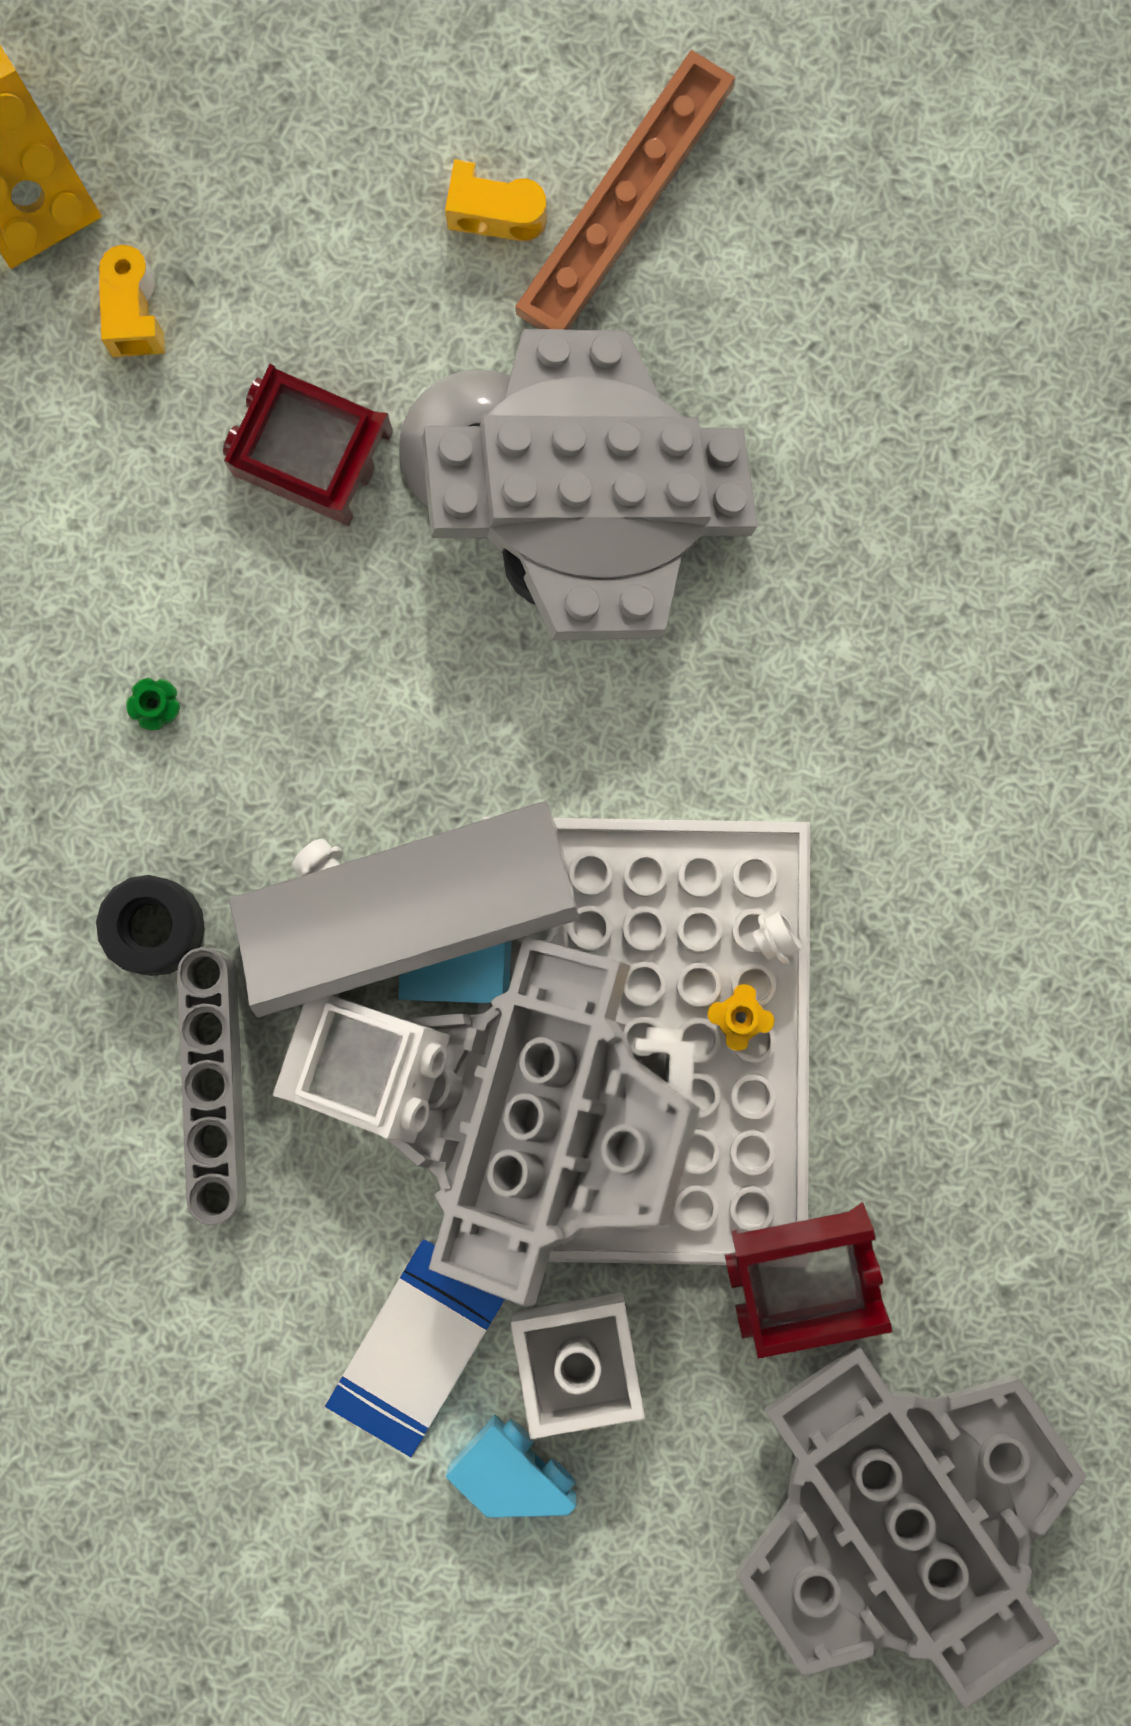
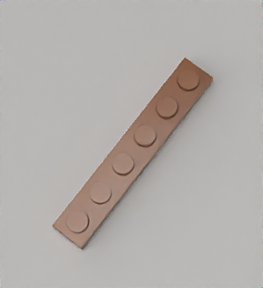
M690 50L515 306L518 317L537 329L569 330L734 89L735 76L695 51Z

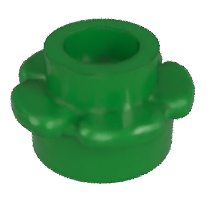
M144 678L139 680L132 687V696L126 700V710L132 720H137L141 728L149 731L160 730L164 725L172 723L180 711V703L176 699L177 690L172 683L165 679L154 681L152 678ZM157 699V706L149 708V700Z

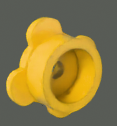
M747 984L736 986L731 997L722 1003H712L707 1012L708 1020L712 1024L719 1026L720 1030L726 1035L725 1043L727 1047L734 1051L746 1049L751 1038L760 1032H770L774 1026L773 1014L770 1011L763 1010L756 1000V990ZM738 1012H743L746 1015L745 1022L739 1023L736 1021V1014Z

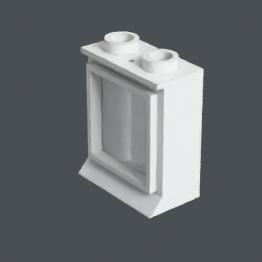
M335 995L305 1003L272 1096L308 1107L381 1135L386 1139L414 1143L417 1133L423 1129L429 1116L428 1101L436 1078L440 1076L445 1068L448 1057L446 1047L450 1035Z

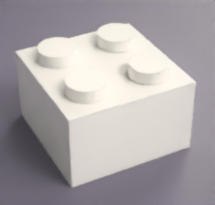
M623 1292L513 1312L511 1328L530 1439L645 1419Z

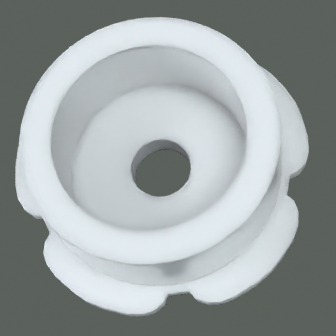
M325 839L315 840L303 848L295 857L292 869L300 877L339 865V859L342 857L343 851L339 846L332 848Z
M778 911L767 918L763 914L758 917L761 928L754 931L753 935L768 961L778 957L783 964L790 963L789 956L802 950V947L784 914Z

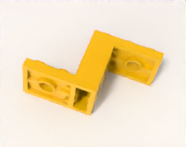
M0 45V254L9 268L12 269L102 218V215ZM29 180L40 185V196L31 205H19L11 198L12 190L19 182Z

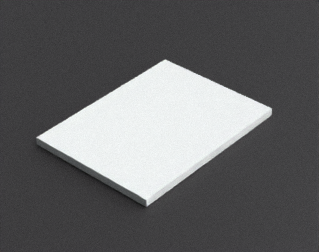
M482 817V820L488 819V818H491V817ZM553 818L560 835L580 920L525 937L631 965L615 1021L626 1024L623 1033L632 1049L634 1059L663 1081L666 1063L665 1052L633 1049L634 1037L646 1038L647 1027L683 1030L682 1041L695 1043L691 1102L700 1107L701 1110L687 1157L685 1186H679L669 1226L587 1228L575 1238L564 1243L563 1249H551L547 1262L726 1265L724 1254L735 1252L731 1231L737 1230L738 1234L808 1220L810 822ZM781 911L790 923L802 947V950L789 956L790 963L783 964L778 957L768 961L760 950L753 935L754 931L761 928L758 922L760 915L763 914L767 918ZM524 937L511 941L510 983ZM747 984L756 990V1000L763 1010L770 1011L773 1014L774 1026L770 1032H760L751 1038L746 1049L734 1051L727 1047L725 1043L726 1035L720 1030L719 1026L712 1024L708 1020L707 1012L712 1003H722L731 997L736 986ZM478 1003V1014H484L493 1006L492 1003ZM738 1012L736 1014V1021L739 1023L745 1022L746 1015L743 1012ZM808 1254L758 1263V1266L808 1267Z

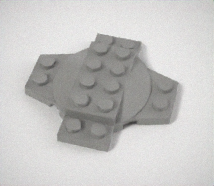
M523 329L510 374L505 400L499 403L488 415H483L480 426H425L423 430L422 444L431 538H487L501 553L507 549L518 557L526 571L524 581L552 641L661 638L667 627L682 555L694 546L700 536H752L758 527L744 428H700L698 417H684L672 406L661 400L628 331Z
M524 937L509 990L492 999L491 1003L493 1006L484 1014L467 1015L460 1013L405 1019L450 1035L446 1047L448 1052L447 1062L443 1072L435 1080L428 1101L429 1116L425 1126L417 1133L414 1143L387 1139L417 1166L426 1167L437 1177L441 1189L435 1195L444 1211V1217L430 1262V1270L519 1305L535 1306L551 1249H563L564 1243L575 1238L587 1228L669 1226L701 1108L634 1059L632 1049L623 1033L626 1024L615 1021L631 965ZM399 1034L396 1040V1044L389 1064V1068L382 1088L375 1116H377L399 1047L403 1039V1036Z
M856 1344L764 1408L766 1414L794 1454L795 1460L790 1474L787 1501L742 1560L735 1573L737 1579L803 1677L874 1657L875 1650L889 1647L907 1652L911 1658L931 1659L963 1707L967 1709L1060 1643L1027 1594L1032 1575V1569L1029 1567L1030 1546L1039 1534L1044 1536L1087 1475L1020 1378L1016 1375H1011L931 1399L907 1392L889 1391L862 1349Z

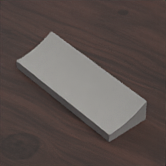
M546 801L228 899L243 961L249 1007L257 1018L580 920L560 835Z

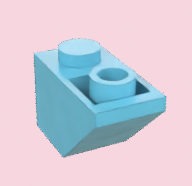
M494 1415L451 1461L445 1476L487 1518L569 1515L576 1508V1492L572 1489L576 1481L572 1475L555 1459L551 1458L546 1464L530 1449L535 1443L534 1440L530 1439V1434L513 1419H509L505 1424Z

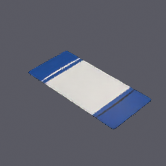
M425 1239L420 1242L325 1405L327 1409L410 1458L413 1456L505 1300L430 1270L429 1266L435 1245Z

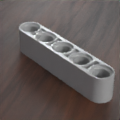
M201 947L185 954L178 965L177 971L186 1202L188 1210L194 1219L202 1224L216 1225L227 1221L239 1213L245 1204L247 1195L238 984L236 966L230 956L219 950ZM212 958L219 965L220 976L214 986L205 989L198 983L196 971L202 961ZM209 1013L216 1015L222 1024L220 1038L211 1045L202 1040L198 1031L200 1021ZM209 1069L220 1072L224 1078V1092L217 1100H211L206 1097L201 1089V1078ZM211 1125L221 1128L227 1137V1147L220 1156L211 1154L204 1147L203 1136L206 1129ZM211 1182L222 1184L229 1192V1205L223 1212L212 1209L206 1201V1189Z

